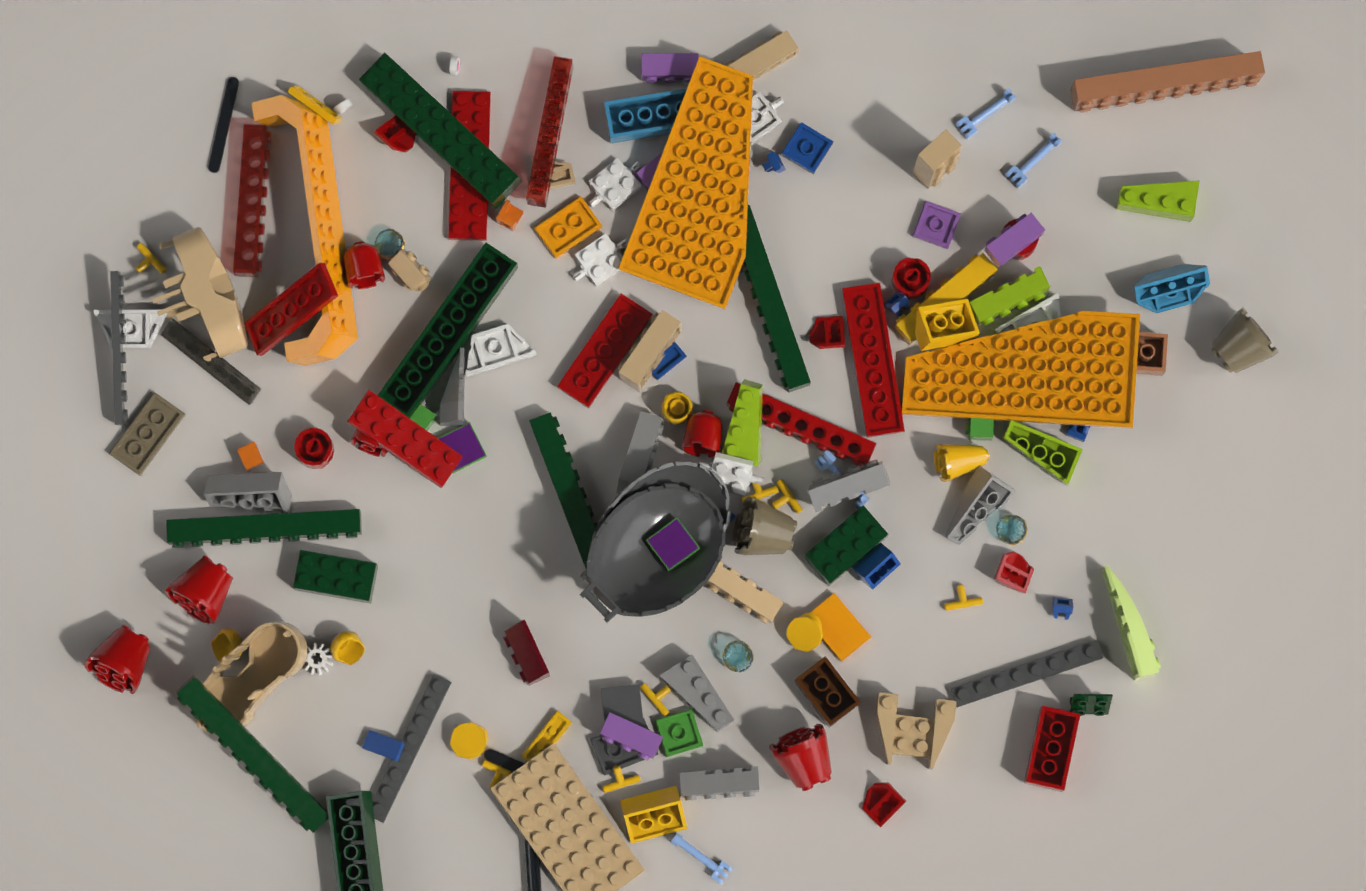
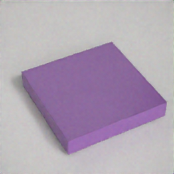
M925 201L912 237L948 249L961 213Z

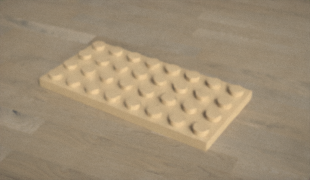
M554 743L490 788L562 891H618L645 871Z

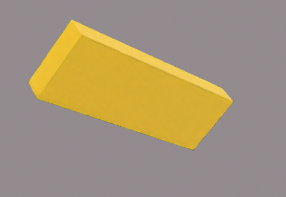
M299 85L289 88L288 93L332 125L338 124L342 119L340 115L336 114V112Z
M557 710L521 757L526 761H530L553 743L556 744L573 722Z

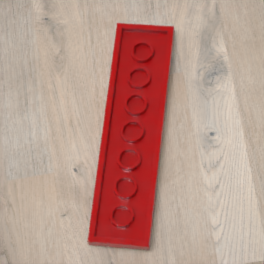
M453 91L452 115L489 148L491 92ZM450 167L448 239L487 241L488 201Z
M880 283L842 288L866 437L903 433L905 429Z

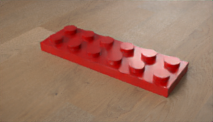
M325 263L317 264L244 322L257 356H263L338 297Z
M621 293L557 388L589 409L653 314Z
M370 390L365 393L347 420V423L440 488L445 485L463 457Z

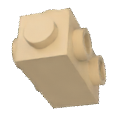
M400 250L388 263L392 267V273L404 281L403 285L409 291L425 290L429 286L428 282L432 279L428 274L429 270L417 262V257L413 252Z

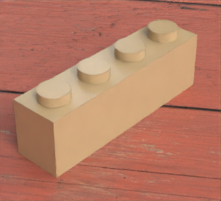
M787 30L783 33L779 31L772 36L773 39L770 41H762L756 46L755 50L744 52L740 55L741 58L736 61L731 60L725 66L752 75L754 81L796 56L799 48Z

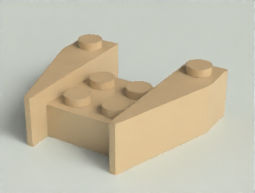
M879 692L877 696L876 718L887 765L891 764L892 755L927 758L929 759V770H932L955 721L957 701L937 699L935 701L934 719L896 715L898 694Z

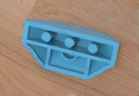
M1180 264L1148 273L1133 286L1136 303L1154 313H1161L1193 304L1205 288L1210 285V279L1206 265Z

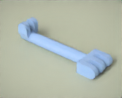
M1010 88L1003 93L1004 96L973 119L969 120L965 116L956 123L957 127L965 124L960 129L962 133L969 129L970 132L965 135L966 139L977 133L978 130L975 128L977 124L1008 102L1010 103L1016 99V96L1011 93Z
M1053 133L1049 137V142L1020 169L1014 165L1005 175L1009 177L1014 173L1015 175L1010 181L1013 183L1019 178L1020 181L1015 185L1019 188L1028 179L1024 174L1054 146L1057 147L1062 140Z
M828 450L815 460V465L822 472L828 468L833 474L837 472L844 474L833 463L837 458ZM861 492L854 506L859 509L867 503L869 498Z
M677 832L670 840L673 845H679L713 871L710 877L720 884L723 883V880L718 875L721 874L725 878L728 876V874L722 871L723 868L730 872L733 869L722 860L717 865L685 841L683 836Z

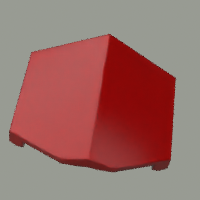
M396 115L374 132L392 150L405 153L413 147L416 136Z
M843 316L817 317L809 333L810 344L819 349L845 347Z
M1012 551L1002 555L994 579L1004 587L1026 594L1034 568L1028 564L1022 555Z
M889 782L874 783L867 790L862 809L881 828L905 804L906 800Z

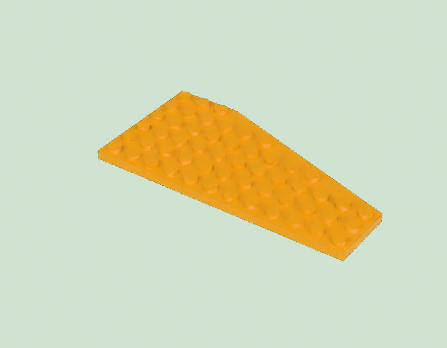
M699 56L618 270L724 310H726L746 257L753 95L752 75Z
M1079 311L1075 314L1033 323L1014 330L908 356L905 363L902 415L966 419L982 418L999 421L1013 420L1015 422L1133 429L1140 314Z

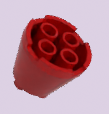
M203 555L199 561L168 586L165 593L174 604L179 602V605L187 611L188 615L209 625L210 622L214 624L219 617L234 578L226 573L228 569L221 563L216 565L210 558Z
M122 625L88 656L84 666L88 672L92 671L98 677L97 681L120 693L126 690L134 694L140 686L149 655L150 645L147 643L149 639L143 634L137 635L129 627Z
M822 724L814 725L815 728H805L804 726L790 731L779 737L776 745L770 744L769 746L774 759L797 788H802V791L812 789L816 783H825L831 780L832 770L827 735Z

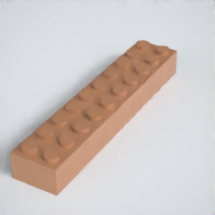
M1261 51L1075 79L1070 92L1074 111L1084 113L1092 108L1103 110L1111 105L1123 107L1131 102L1142 104L1146 100L1161 101L1169 96L1180 98L1183 94L1190 93L1193 96L1208 90L1210 93L1220 91L1221 88L1233 90L1239 88L1240 85L1252 87L1259 83L1265 74Z

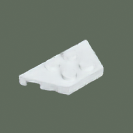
M1059 294L1051 296L994 330L995 333L998 334L1017 329L1018 327L1061 317Z
M94 310V314L112 348L111 310ZM122 310V314H125V325H122V333L126 335V344H123V348H151L168 313L158 316L157 311L160 310Z
M505 324L472 335L465 374L466 377L537 356V354L509 324Z

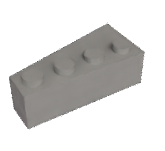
M640 411L619 476L616 493L619 494L628 484L647 472L648 469L651 470L654 461L651 458L652 453L657 452L659 442L656 440L658 435L662 436L665 426L661 424L663 417Z
M873 460L868 462L865 467L855 466L848 469L849 472L841 474V472L830 475L831 478L823 480V478L812 481L808 492L815 512L821 511V506L826 504L830 507L838 505V503L842 502L841 499L843 498L851 500L860 496L861 492L867 494L889 486L890 481L883 461Z
M282 472L212 475L207 477L204 491L209 506L235 508L237 505L245 508V510H253V507L264 508L265 512H272L273 509L281 510V513H289L292 498Z
M690 655L659 675L660 679L717 732L734 722L732 715L693 655Z
M758 766L751 767V769L734 768L729 771L718 769L711 770V772L693 771L679 773L681 797H685L686 801L697 800L696 796H704V799H716V795H724V798L736 797L735 794L743 793V797L755 796V793L760 790Z

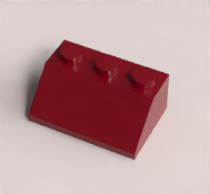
M522 620L504 631L506 636L503 639L507 648L512 647L514 652L511 655L515 665L519 664L522 669L519 674L523 683L528 682L530 686L550 677V673L526 621Z

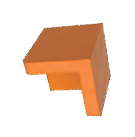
M506 200L496 217V222L514 231L523 215V210L511 205V202Z
M255 442L237 449L248 473L252 471L251 468L264 462Z

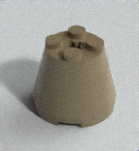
M1243 307L1235 313L1212 343L1214 346L1211 348L1212 352L1217 358H1223L1225 361L1223 365L1229 373L1233 371L1238 373L1272 358L1278 353L1276 347L1271 348V340L1251 316L1247 318L1246 314L1248 312Z
M746 498L743 502L745 507L740 514H737L734 525L733 542H736L737 547L734 552L740 555L784 554L787 550H792L794 544L792 536L796 530L797 521L759 499Z

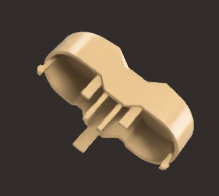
M196 227L173 236L172 241L167 243L165 241L161 242V250L175 245L185 272L163 281L165 289L182 282L180 289L154 298L152 301L157 303L180 293H183L185 301L157 311L158 316L168 313V320L177 317L178 322L195 315L203 318L217 351L203 357L207 362L212 361L211 359L219 356L222 358L245 349L248 346V340L237 294L226 269L200 227Z
M265 623L257 627L228 656H224L222 658L223 661L218 666L212 668L214 672L207 677L203 685L246 727L254 719L255 710L286 678L294 677L303 667L307 658L306 640L300 630L289 623ZM249 647V664L237 676H222L225 670L231 668V662L240 658L239 654ZM194 717L197 723L196 726L208 732L204 727L206 723L201 718L197 720Z

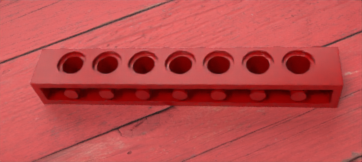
M738 382L735 383L726 404L732 412L734 411L741 386ZM763 394L762 407H768L771 410V413L768 415L762 414L764 426L771 429L776 427L782 430L781 433L792 437V435L797 436L799 441L805 444L813 443L817 445V449L823 452L829 450L835 453L834 456L839 459L845 460L847 458L852 460V464L861 468L862 466H867L877 443ZM785 414L788 417V421L781 423L778 420V416ZM803 422L806 428L800 431L796 429L795 424ZM821 430L823 437H814L813 431ZM833 437H837L841 440V444L834 446L830 440ZM856 445L859 451L855 454L850 453L848 447Z

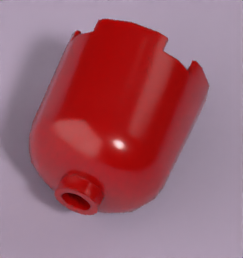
M359 241L346 250L344 254V267L349 288L352 289L353 286H358L360 290L377 286L376 282L385 281L380 255L375 246Z
M702 410V412L691 415L687 421L682 444L684 452L696 457H700V454H708V458H715L716 452L720 453L723 431L722 421L709 410Z

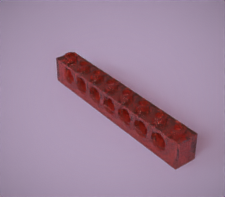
M556 56L553 58L526 195L527 205L544 208L547 206L573 74V59Z
M244 124L233 267V273L238 277L258 278V273L262 272V261H259L260 253L263 254L264 249L261 235L265 233V224L262 223V217L266 216V205H263L268 193L265 179L269 178V168H266V161H270V150H267L268 143H271L272 136L267 125ZM255 142L262 143L259 149H253L252 145ZM253 161H260V165L258 167H251V163ZM252 179L259 180L256 186L249 185ZM250 198H258L255 204L251 205L248 203ZM249 216H256V221L248 223L247 218ZM254 234L255 239L248 242L245 240L247 235ZM253 253L254 256L251 260H245V254Z

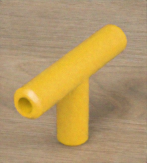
M143 243L137 245V249L146 258L135 269L141 273L152 264L163 274L166 271V267Z
M778 480L776 484L784 496L774 501L772 506L778 509L789 502L796 514L800 513L803 510L784 480Z
M751 482L755 493L741 497V501L743 504L744 500L748 497L761 499L778 493L779 490L776 485L762 490L760 484Z
M957 585L959 601L945 603L944 607L946 611L982 605L983 598L967 599L964 585Z
M646 683L642 684L640 689L663 716L669 714V710L660 700L671 691V688L666 685L655 694Z
M484 760L482 767L495 772L490 788L499 783L503 776L507 777L513 773L487 760Z
M617 765L613 767L616 782L603 785L602 788L604 793L638 783L641 779L638 774L624 779L621 767Z

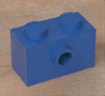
M880 542L852 568L860 580L873 590L901 563L894 553Z

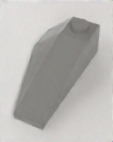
M464 348L459 349L440 403V409L436 411V419L440 421L441 426L464 425Z
M979 466L966 485L945 537L960 545L976 531V526L983 520L985 522L989 520V515L996 509L1000 510L1003 508L1015 490L991 472Z

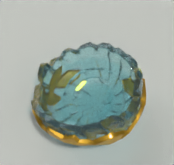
M394 229L381 231L374 242L379 255L385 259L394 258L405 247L403 236Z
M1012 514L1005 515L999 519L996 525L998 538L1009 545H1016L1022 542L1028 531L1025 520Z
M739 640L727 644L722 656L723 662L728 669L739 673L749 669L754 657L752 650L749 649V645Z

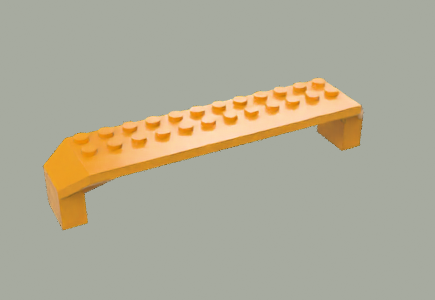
M278 95L252 102L254 121L272 128L289 123L297 129L315 266L319 263L326 264L338 294L337 298L322 309V316L307 338L284 343L287 362L308 366L336 359L358 339L352 290L347 285L344 267L346 247L328 121L303 103L284 95Z

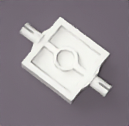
M761 92L752 97L751 145L782 123L775 109L784 103L780 96L772 102L765 99Z
M616 158L589 180L590 186L596 192V196L588 201L591 207L594 208V206L602 201L614 211L641 189L642 185L634 176L637 171L643 168L641 164L637 161L632 167L628 168Z
M605 233L574 255L579 261L581 269L572 274V276L578 281L586 275L593 281L595 286H598L620 271L618 268L623 258L621 251L627 247V240L624 239L616 245Z
M716 452L714 461L711 464L699 463L718 474L726 485L728 492L746 495L750 482L762 485L764 478L752 475L754 461Z

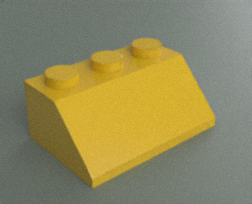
M968 299L917 308L915 335L921 351L960 344L961 342L972 340L980 334Z
M676 785L620 800L631 844L688 829Z

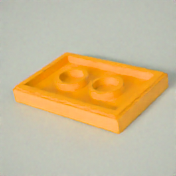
M579 196L534 227V229L555 259H557L603 226L584 199Z
M835 593L811 611L821 621L823 641L841 662L871 638L870 634Z

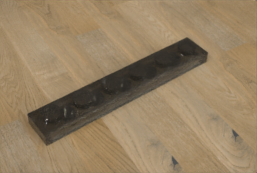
M171 319L161 334L165 339L248 405L253 403L261 391L260 387L219 356L212 358V361H205L203 357L215 351L175 319Z

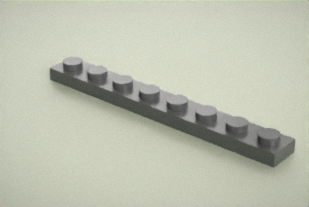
M110 271L115 425H125V421H128V410L124 406V402L128 400L127 390H124V383L127 382V372L123 371V363H126V352H123V344H126V335L122 333V325H125V314H122L121 306L125 305L124 294H121V287H124V276L120 275L119 271Z
M1095 640L950 690L954 701H957L956 707L958 708L1101 660L1103 655L1098 641Z
M436 674L433 675L401 742L405 743L398 762L391 761L372 800L374 818L382 823L385 822L452 683Z

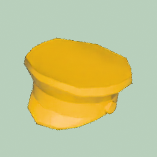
M813 612L804 613L800 617H795L790 622L786 636L794 649L809 652L821 644L823 637L822 624L819 617Z
M474 722L462 723L454 728L450 746L458 757L473 760L485 750L489 739L487 730Z

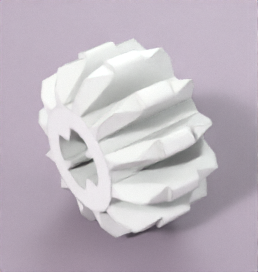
M313 643V650L307 646L309 653L304 664L308 665L305 666L304 670L309 671L311 669V675H314L317 670L318 675L322 676V669L328 673L329 669L326 666L334 665L333 662L328 661L333 659L331 654L327 655L330 652V648L328 647L324 650L325 645L323 643L320 644L319 649L316 643ZM320 655L321 663L318 661V664H315L314 656Z

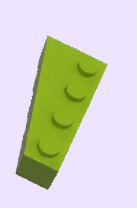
M1200 180L1122 186L1119 190L1116 210L1191 222L1195 215Z
M1041 266L1035 268V272L1029 276L1026 273L1019 276L1014 281V284L1007 282L997 288V292L992 290L970 301L969 303L977 325H989L998 316L1001 318L1006 317L1015 308L1020 310L1028 306V302L1032 300L1038 302L1044 299L1050 284Z
M744 379L739 389L722 454L754 461L753 466L758 467L761 463L763 384Z
M1013 420L1009 422L1003 437L1005 441L1065 485L1069 484L1083 450Z

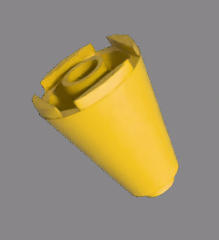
M937 444L935 447L938 449L933 454L936 472L941 473L942 477L939 478L942 482L950 481L977 469L979 466L986 465L987 460H989L988 450L983 446Z

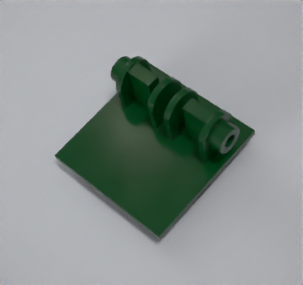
M1073 694V697H1070V712L1081 714L1080 716L1085 714H1094L1096 716L1108 715L1113 694Z

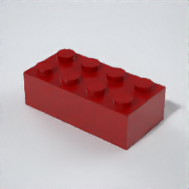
M1047 706L1040 707L1024 779L1025 784L1059 792L1065 790L1081 714Z

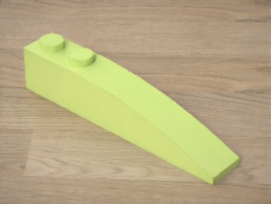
M1109 566L1103 567L1102 572L1134 680L1159 673L1158 669L1161 666L1158 657L1155 658L1153 650H1155L1153 639H1149L1135 604Z

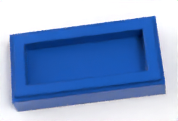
M676 342L664 351L663 355L665 356L657 368L652 370V375L657 381L687 357Z
M369 730L362 748L398 762L405 743Z

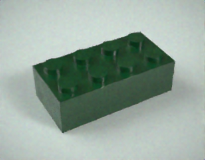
M863 505L808 551L804 558L825 583L830 586L880 542L888 537V533Z
M300 550L293 588L295 591L371 604L378 565L373 562Z

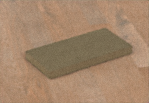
M154 392L109 452V455L141 476L186 414Z

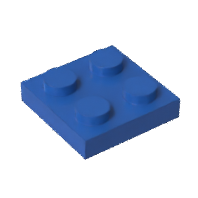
M801 122L781 155L814 175L834 141Z

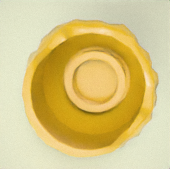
M681 391L667 394L660 405L663 418L670 424H682L693 413L692 400Z
M231 628L222 629L217 633V637L211 641L216 659L222 662V658L228 656L243 641L236 630Z
M351 631L339 633L330 646L332 657L336 661L347 665L355 664L365 652L363 642L355 632Z

